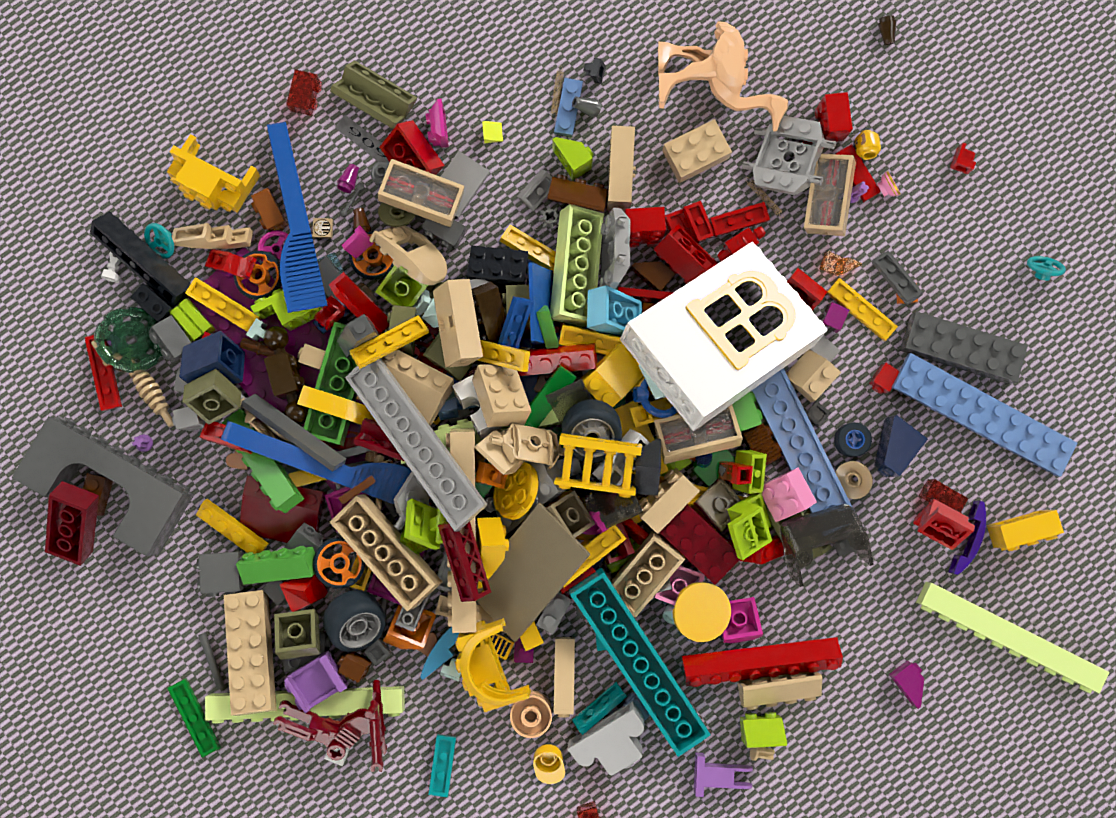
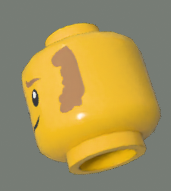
M864 130L855 138L857 155L865 160H870L879 154L881 143L876 132Z

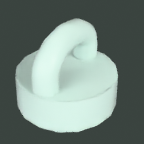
M668 604L663 612V618L666 622L675 625L672 614L674 605Z

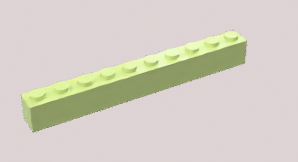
M925 582L916 603L922 605L920 609L930 614L934 611L939 614L938 618L948 623L952 620L957 623L956 627L964 631L970 629L974 631V636L985 640V638L992 640L991 644L1000 649L1005 647L1009 649V654L1018 658L1023 656L1027 658V663L1036 667L1041 665L1045 667V672L1054 676L1057 673L1063 676L1061 680L1071 685L1075 682L1080 685L1079 689L1089 694L1092 691L1100 694L1108 677V671L931 582Z
M404 686L381 687L383 713L388 714L389 717L400 716V713H403L405 710ZM373 687L347 688L342 692L338 691L312 707L309 711L318 714L319 717L329 716V718L338 719L341 718V715H347V713H352L358 709H368L370 701H372ZM275 691L277 711L233 716L231 715L230 693H211L205 696V720H212V723H223L224 720L232 719V723L243 722L244 719H251V722L263 721V718H271V721H274L278 716L290 717L283 714L285 707L279 709V704L281 701L287 700L291 704L296 705V698L288 691ZM290 717V720H298L296 718Z

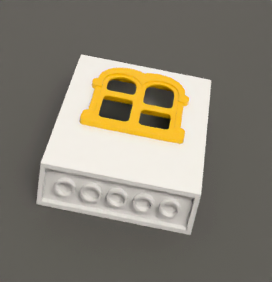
M751 242L629 321L620 341L690 428L695 431L814 347L827 332V328L812 312V309L804 303L798 292L793 290L787 283L786 278L781 276L775 269L773 263L763 255L761 249ZM742 283H756L762 290V298L752 306H748L735 291V288ZM724 295H728L741 310V313L723 326L717 327L704 312V309ZM773 306L782 313L783 322L775 330L766 336H762L749 322V317L764 307ZM737 325H742L755 340V343L743 352H738L725 337V334Z

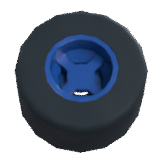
M852 422L838 428L835 433L834 443L836 449L842 455L857 457L868 452L872 444V436L866 426L861 423Z

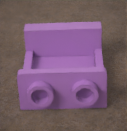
M329 651L324 652L288 674L284 679L286 690L294 695L296 706L299 710H303L304 713L309 712L312 707L336 692H342L347 689L349 683L344 675L342 676V673H338L339 667H337Z

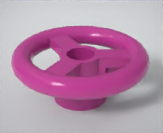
M279 230L266 233L258 243V251L270 252L277 259L281 260L283 244L289 234ZM280 236L277 243H274L272 246H264L269 238ZM280 247V251L276 253L275 249Z

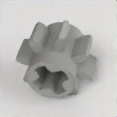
M548 206L545 212L543 210L540 211L543 217L539 218V222H544L543 229L550 227L551 231H553V227L559 225V221H557L559 219L557 207L553 210ZM547 216H554V221H547Z

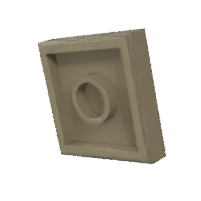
M718 478L694 504L719 533L731 522L727 509L741 500L724 479Z

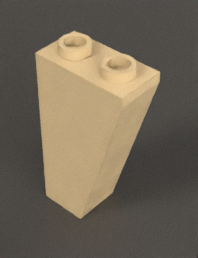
M555 637L554 714H558V717L563 718L574 714L575 637Z

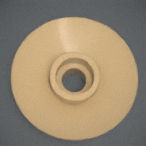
M848 461L837 468L835 473L848 498L860 499L870 492L873 479L865 465L856 461ZM854 475L858 477V481L853 480Z

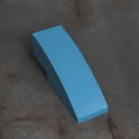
M452 627L444 633L430 652L420 676L422 680L455 654L451 647L456 643L459 633H452Z

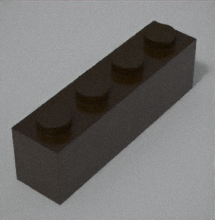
M488 282L471 290L477 325L481 331L479 332L480 340L498 344L506 316L498 287L492 282Z

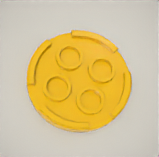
M524 462L515 473L508 474L504 489L494 488V507L503 518L509 520L519 519L533 505L538 492L539 482L536 469L531 464Z
M706 582L692 583L680 591L672 611L673 620L679 632L696 642H707L720 636L728 626L731 617L730 602L724 591L716 585Z

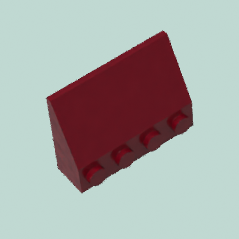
M247 475L242 495L240 523L259 537L285 543L289 542L304 522L318 532L326 500L324 495L327 492L299 486L297 489L304 499L287 513H284L279 509L276 511L270 505L269 501L271 499L261 491V483L257 482L252 476Z

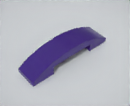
M981 500L973 502L968 516L970 520L975 521L974 532L968 538L963 555L954 554L948 573L960 574L968 567L980 549L986 529L985 503Z

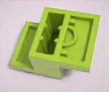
M282 288L272 292V296L268 298L263 297L256 300L255 304L250 306L253 313L261 319L276 313L281 324L290 331L313 320L314 316L322 309L318 307L288 313Z
M752 493L727 509L731 520L727 525L739 559L744 560L772 541L769 532L771 523L762 493Z

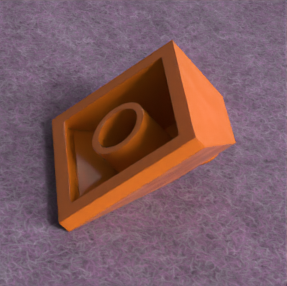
M398 605L383 642L399 649H423L437 614L424 609L414 632L395 625L403 607Z

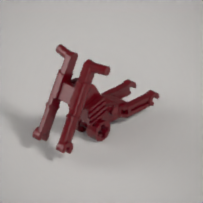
M376 679L372 682V701H370L368 709L362 708L352 713H347L341 721H336L332 718H322L311 711L304 713L303 710H299L296 705L291 704L287 700L280 702L279 709L285 707L284 715L309 724V727L307 728L286 720L282 716H278L273 721V725L279 724L278 731L286 732L306 741L313 740L324 744L327 747V756L335 761L343 759L346 749H350L362 735L370 734L371 741H369V746L371 747L372 755L370 770L374 772L375 767H378L379 772L383 771L382 753L383 755L386 754L387 745L385 744L386 727L384 726L379 680Z

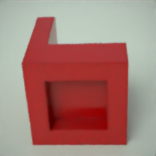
M962 142L956 149L950 168L969 174L975 168L976 162L973 160L976 153L965 149L966 143Z
M332 295L326 299L328 306H324L314 316V319L327 331L333 326L334 322H338L344 316L346 309Z

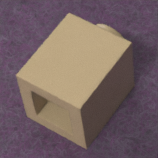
M305 344L298 352V362L320 370L326 351Z

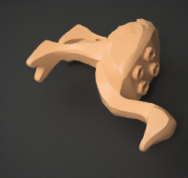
M717 21L714 32L717 42L712 50H704L698 46H677L668 42L658 41L659 108H664L670 91L676 84L690 80L709 81L711 91L716 99L723 105L734 111H745L755 108L766 109L771 115L772 130H778L779 124L788 109L787 99L774 94L740 97L742 87L746 85V80H748V68H744L748 60V49H744V41L735 27L727 22ZM674 56L684 57L693 61L679 72L664 73L669 60Z

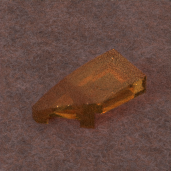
M826 251L819 270L839 276L860 267L862 263L852 258H844Z

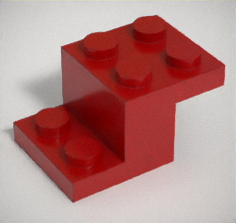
M935 499L913 521V524L918 526L917 532L951 550L955 549L973 533L975 525L968 522L969 517Z

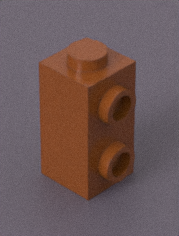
M269 188L251 195L253 200L251 205L256 213L259 212L262 218L259 221L264 230L267 229L269 232L283 231L284 227L288 226Z

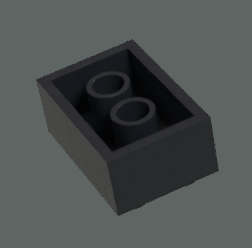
M471 245L466 279H483L492 282L498 287L499 293H506V285H525L528 251Z

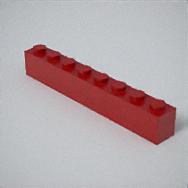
M833 637L682 656V669L686 687H698L703 684L716 685L728 681L738 682L744 679L756 680L760 677L768 676L778 677L785 674L796 675L801 672L814 673L826 669L836 670L842 666L843 655L838 638Z

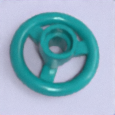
M157 223L147 225L144 231L145 242L157 254L161 255L163 259L170 258L174 253L172 233ZM152 229L155 235L153 242L150 238V231ZM156 247L164 248L167 253L159 252Z
M1033 256L1027 260L1028 267L1035 271V277L1040 280L1048 281L1051 276H1061L1066 272V267L1061 262L1049 257Z

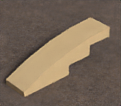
M209 223L174 228L172 239L174 246L202 249H232L250 247L253 231L250 227L232 230L229 225L212 228Z

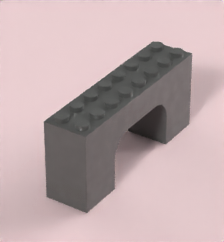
M48 416L13 474L12 479L43 497H49V494L62 481L70 484L80 468L87 466L122 486L129 496L128 511L112 537L145 556L159 555L195 495L190 492L191 488L181 483L180 485L174 483L172 477L157 473L158 469L151 465L141 464V459L133 455L128 456L124 454L125 450L122 448L108 445V440L100 436L95 437L91 435V430L75 426V421L67 417L57 416L55 418Z

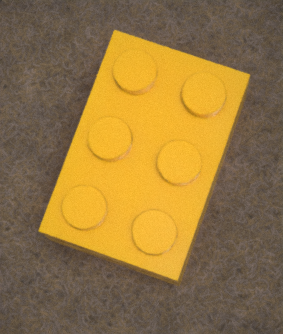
M1039 510L986 525L993 548H1001V551L1020 549L1019 545H1036L1039 543L1038 540H1053L1058 538V534L1064 533L1057 510Z

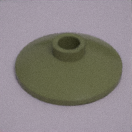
M383 202L378 209L380 220L391 227L407 225L416 216L413 213Z

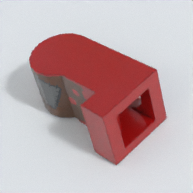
M721 461L719 462L718 478L725 479L736 485L751 484L753 466ZM742 470H746L747 475L745 479L741 475Z

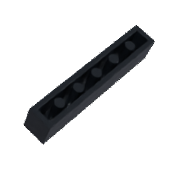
M109 211L92 221L90 234L172 308L188 298L185 292L191 284L189 280L180 275L173 266H170L161 255L151 249L146 242L142 241L118 217Z

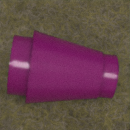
M354 164L348 165L337 180V188L339 190L351 193L355 189L359 167Z

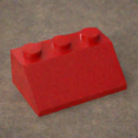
M413 120L397 124L379 147L389 162L391 159L434 175H437L445 166Z
M679 224L653 249L661 260H665L670 265V269L674 273L679 274L683 278L685 284H688L719 264Z

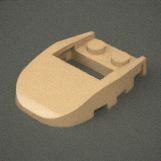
M406 225L373 232L369 241L381 247L379 251L384 256L388 254L393 259L392 263L397 268L402 266L408 270L407 275L414 280L426 285H435L445 279L447 274L446 261L440 251L424 235ZM409 242L410 244H417L419 248L406 252L400 245Z

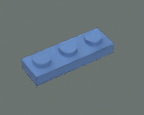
M569 78L564 79L554 134L573 137L578 110L572 107V101L575 96H581L583 81Z

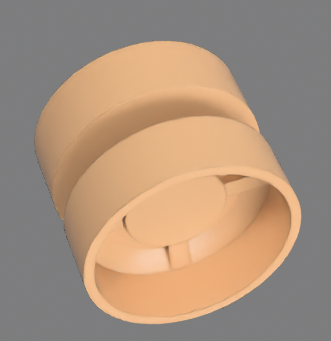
M531 690L529 699L513 703L510 721L514 730L526 738L539 737L548 730L552 721V706L544 694Z

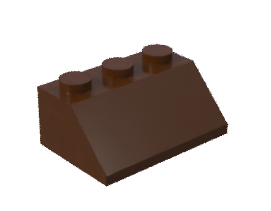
M557 174L556 177L552 176L547 200L604 212L608 189H604L605 185L594 183L591 186L586 184V180L575 178L574 182L567 180L568 176Z

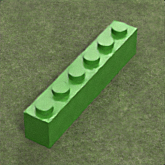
M240 408L222 422V424L226 425L230 421L257 431L254 427L250 428L249 423H245L246 413ZM236 450L239 454H242L243 458L241 459L243 463L252 469V477L261 483V491L270 497L269 503L276 511L279 509L287 513L304 499L279 461L255 452L249 454Z

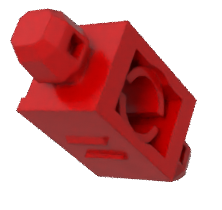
M748 227L726 241L725 246H723L725 250L723 249L717 255L718 260L722 262L751 242L758 247V240L766 234L763 227H757L753 232Z

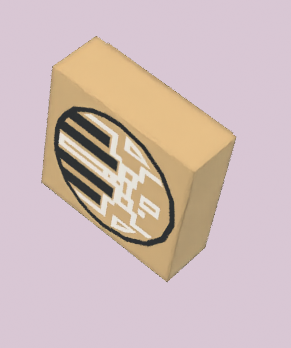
M313 218L312 237L332 239L333 219Z

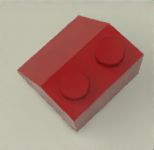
M799 268L787 280V283L793 290L798 292L800 298L812 311L828 292Z

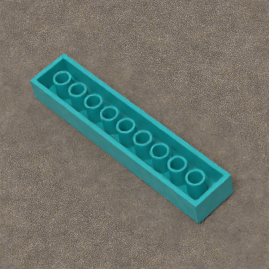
M598 569L570 588L569 593L676 755L679 757L711 736L706 725L603 569Z

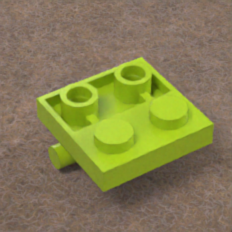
M410 499L407 501L404 538L437 550L440 548V544L443 543L438 525L447 522V520L438 508L435 509L415 499Z

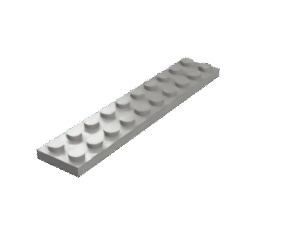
M381 358L361 369L356 366L345 377L453 530H461L487 506V503Z

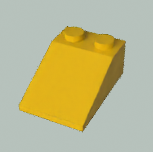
M621 342L597 363L596 369H590L580 378V381L596 400L603 401L614 407L643 377V374L638 366L639 363Z
M501 517L477 518L476 543L488 580L504 561L505 551H509V541L505 539L506 526L502 525ZM478 581L477 588L481 589L483 587L482 583Z

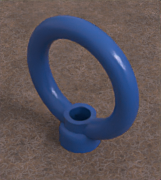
M645 378L640 387H634V402H641L644 409L651 415L666 418L678 412L673 406L667 410H659L650 404L648 400V384Z

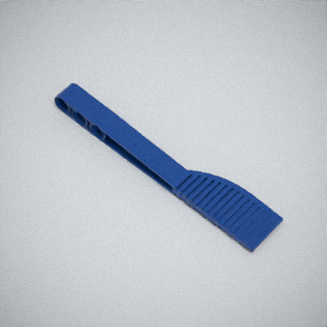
M286 122L267 124L269 140L290 228L280 260V276L287 311L291 313L328 306Z
M230 421L227 422L221 436L223 441L349 488H353L372 475L376 480L375 483L362 491V493L394 504L393 499L412 472L408 467L391 463H367L354 467L342 465L332 472L299 447Z

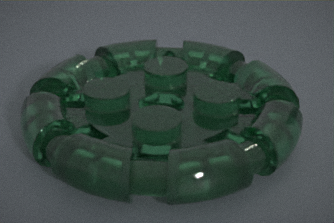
M128 307V309L121 310V308H118L103 317L102 323H98L94 333V342L97 344L96 351L100 358L107 365L114 366L115 370L126 373H134L137 370L145 371L159 362L160 356H163L159 345L154 344L149 337L151 327L158 322L144 309ZM130 316V321L123 322L122 317ZM143 319L148 322L146 327L141 322ZM110 324L114 326L113 331L108 329ZM133 336L137 342L131 345L126 343L125 339ZM111 341V346H105V342ZM149 349L154 351L152 355H149L146 352ZM116 354H119L120 356H122V358L120 360H117L114 358V356ZM139 359V363H132V360Z

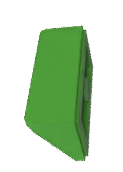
M544 305L536 312L546 349L558 348L559 343L548 306Z

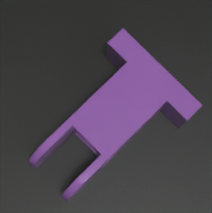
M695 752L694 794L696 797H704V787L751 789V783L734 781V771L751 772L753 767L740 764L705 763L704 754Z

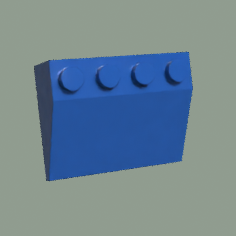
M528 263L529 297L533 301L530 311L532 348L535 349L546 348L536 312L544 305H547L550 311L553 271L535 263ZM553 321L554 329L555 326H558L557 321Z

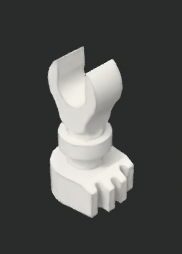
M110 252V263L107 264L108 270L104 269L101 277L105 280L119 283L121 277L115 272L118 271V265L121 261Z

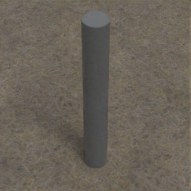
M206 632L199 634L198 636L217 690L222 689L225 685Z

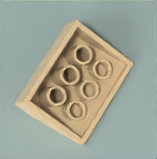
M398 349L382 357L381 360L431 426L453 391L454 379Z

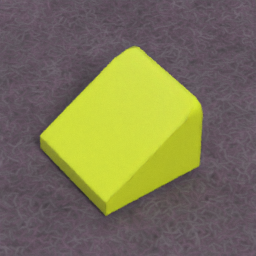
M482 121L484 143L503 142L502 123Z

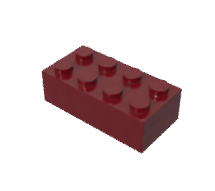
M63 481L49 494L45 540L46 553L79 566L86 561L94 548L99 495Z
M689 504L660 531L714 585L740 560L737 557L735 548Z

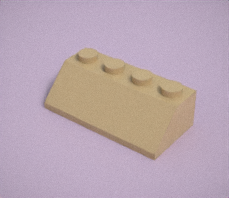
M653 530L613 577L611 583L632 615L636 618L684 562L685 558L662 534H657Z
M801 672L796 675L785 674L778 677L768 676L756 680L748 679L737 682L740 703L747 710L758 709L759 705L765 704L766 707H774L778 705V702L793 704L797 703L798 699L813 701L816 700V697L822 696V675L818 672Z

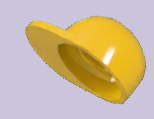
M552 744L538 747L533 757V766L537 779L546 784H555L563 780L565 777V767L560 749Z

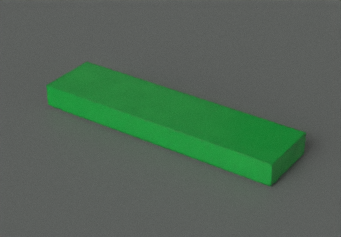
M187 678L168 687L167 689L201 757L203 758L220 749L221 746L208 720H205V714Z

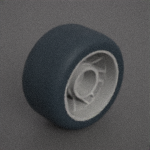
M581 401L573 405L563 418L562 433L615 441L622 440L620 418L615 409L603 401ZM576 447V449H573V457L584 461V448ZM596 450L593 453L592 463L605 460L606 454L604 450Z
M353 590L339 595L328 605L323 616V626L330 641L336 648L345 652H356L368 648L380 638L386 626V615L372 594L363 590Z

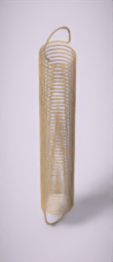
M556 72V84L554 89L557 88L559 96L556 95V92L555 94L553 92V105L550 112L552 114V109H554L555 113L557 111L558 114V100L560 102L561 79L563 77V74L560 76L559 72ZM557 77L560 81V86L557 83Z
M761 189V191L757 194V196H758V195L762 192V194L759 196V198L765 193L762 189ZM768 198L765 204L769 201L767 206L771 203L769 208L773 205V207H775L773 212L775 211V209H777L776 212L780 210L777 213V215L781 213L782 210L773 201H771V198Z

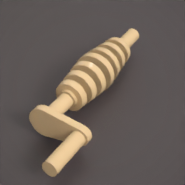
M98 339L94 340L91 344L99 354L103 364L108 366L125 360L131 369L129 375L133 378L132 381L136 385L135 388L139 392L140 397L143 398V401L148 404L150 409H154L153 412L156 415L162 416L168 427L174 426L172 417L168 412L169 405L165 403L166 399L165 396H162L163 392L159 389L160 386L158 383H155L153 377H150V374L145 371L143 366L136 364L132 358V349H125L109 357Z

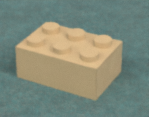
M715 119L665 143L662 149L679 183L728 160L732 154Z
M493 364L478 365L472 382L487 427L509 426L511 423L525 425L531 413V408L518 371Z
M677 468L671 469L665 474V479L659 484L658 496L648 495L646 498L643 497L636 505L637 508L635 510L641 519L657 534L700 492Z

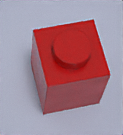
M884 363L879 367L869 384L879 394L889 393L900 371L888 363Z

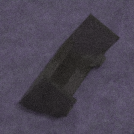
M841 504L787 520L780 527L788 574L799 587L804 586L800 568L808 566L813 561L812 549L848 539L850 546L858 550L857 556L869 566L874 565L869 537L855 509L848 504Z

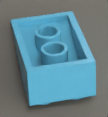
M605 285L588 290L587 328L599 333L622 336L627 323L642 314L641 301Z

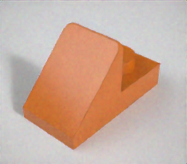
M479 462L475 482L504 489L507 475H503L492 464Z

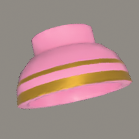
M886 171L882 175L881 182L877 183L883 196L890 195L894 197L901 195L889 171Z

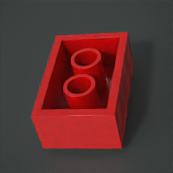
M665 207L625 209L624 213L630 219L629 247H639V244L657 246L662 241L666 231Z

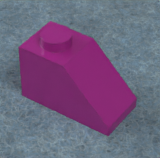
M905 661L892 671L889 676L911 705L919 709L922 705L924 677L921 675L923 671L915 662Z

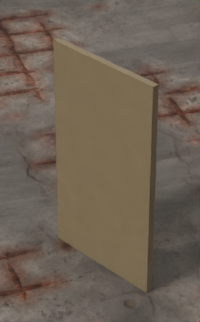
M538 503L509 539V551H505L504 561L488 580L491 593L476 601L494 621L504 618L506 626H503V630L516 642L591 554L541 503ZM483 587L481 589L477 588L478 593L483 591Z

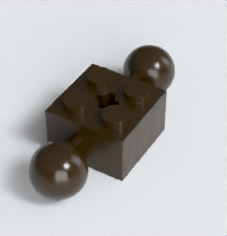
M273 326L266 330L263 337L265 345L270 350H273L275 354L264 358L272 391L275 397L283 400L287 399L288 404L285 407L284 415L298 425H301L306 421L309 408L297 403L299 400L298 395L301 394L303 385L306 386V382L299 373V369H301V365L298 362L299 359H295V356L285 350L289 342L287 331L282 327Z

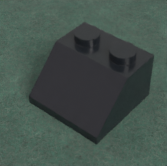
M655 439L644 446L641 450V456L636 455L632 472L635 473L632 474L630 486L636 488V494L658 496L661 472V439Z

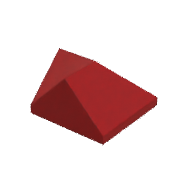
M316 574L308 578L290 579L280 584L291 612L297 611L329 595L325 585L317 578Z

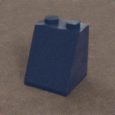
M218 331L183 347L179 377L186 383H190L206 373L217 369L232 384L243 382L245 351L222 331Z
M898 415L887 417L883 423L874 464L878 468L877 472L886 478L901 476L928 438Z

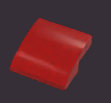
M701 201L684 206L681 210L665 215V222L669 232L679 224L697 243L715 236Z

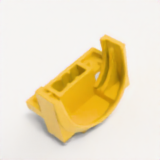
M190 134L181 149L173 145L170 153L174 159L167 173L171 178L170 181L178 185V189L184 193L183 196L190 201L197 200L201 206L208 210L212 208L217 211L219 208H223L228 212L232 210L238 213L254 185L261 177L257 168L250 166L244 178L240 180L197 158L196 154L200 145L197 143L195 136Z
M504 618L488 624L484 620L477 622L476 632L459 633L456 640V647L460 653L455 661V666L458 673L461 672L463 688L465 691H468L470 696L474 695L476 697L479 707H482L484 712L529 699L531 693L529 685L510 690L490 637L503 631V626H506Z

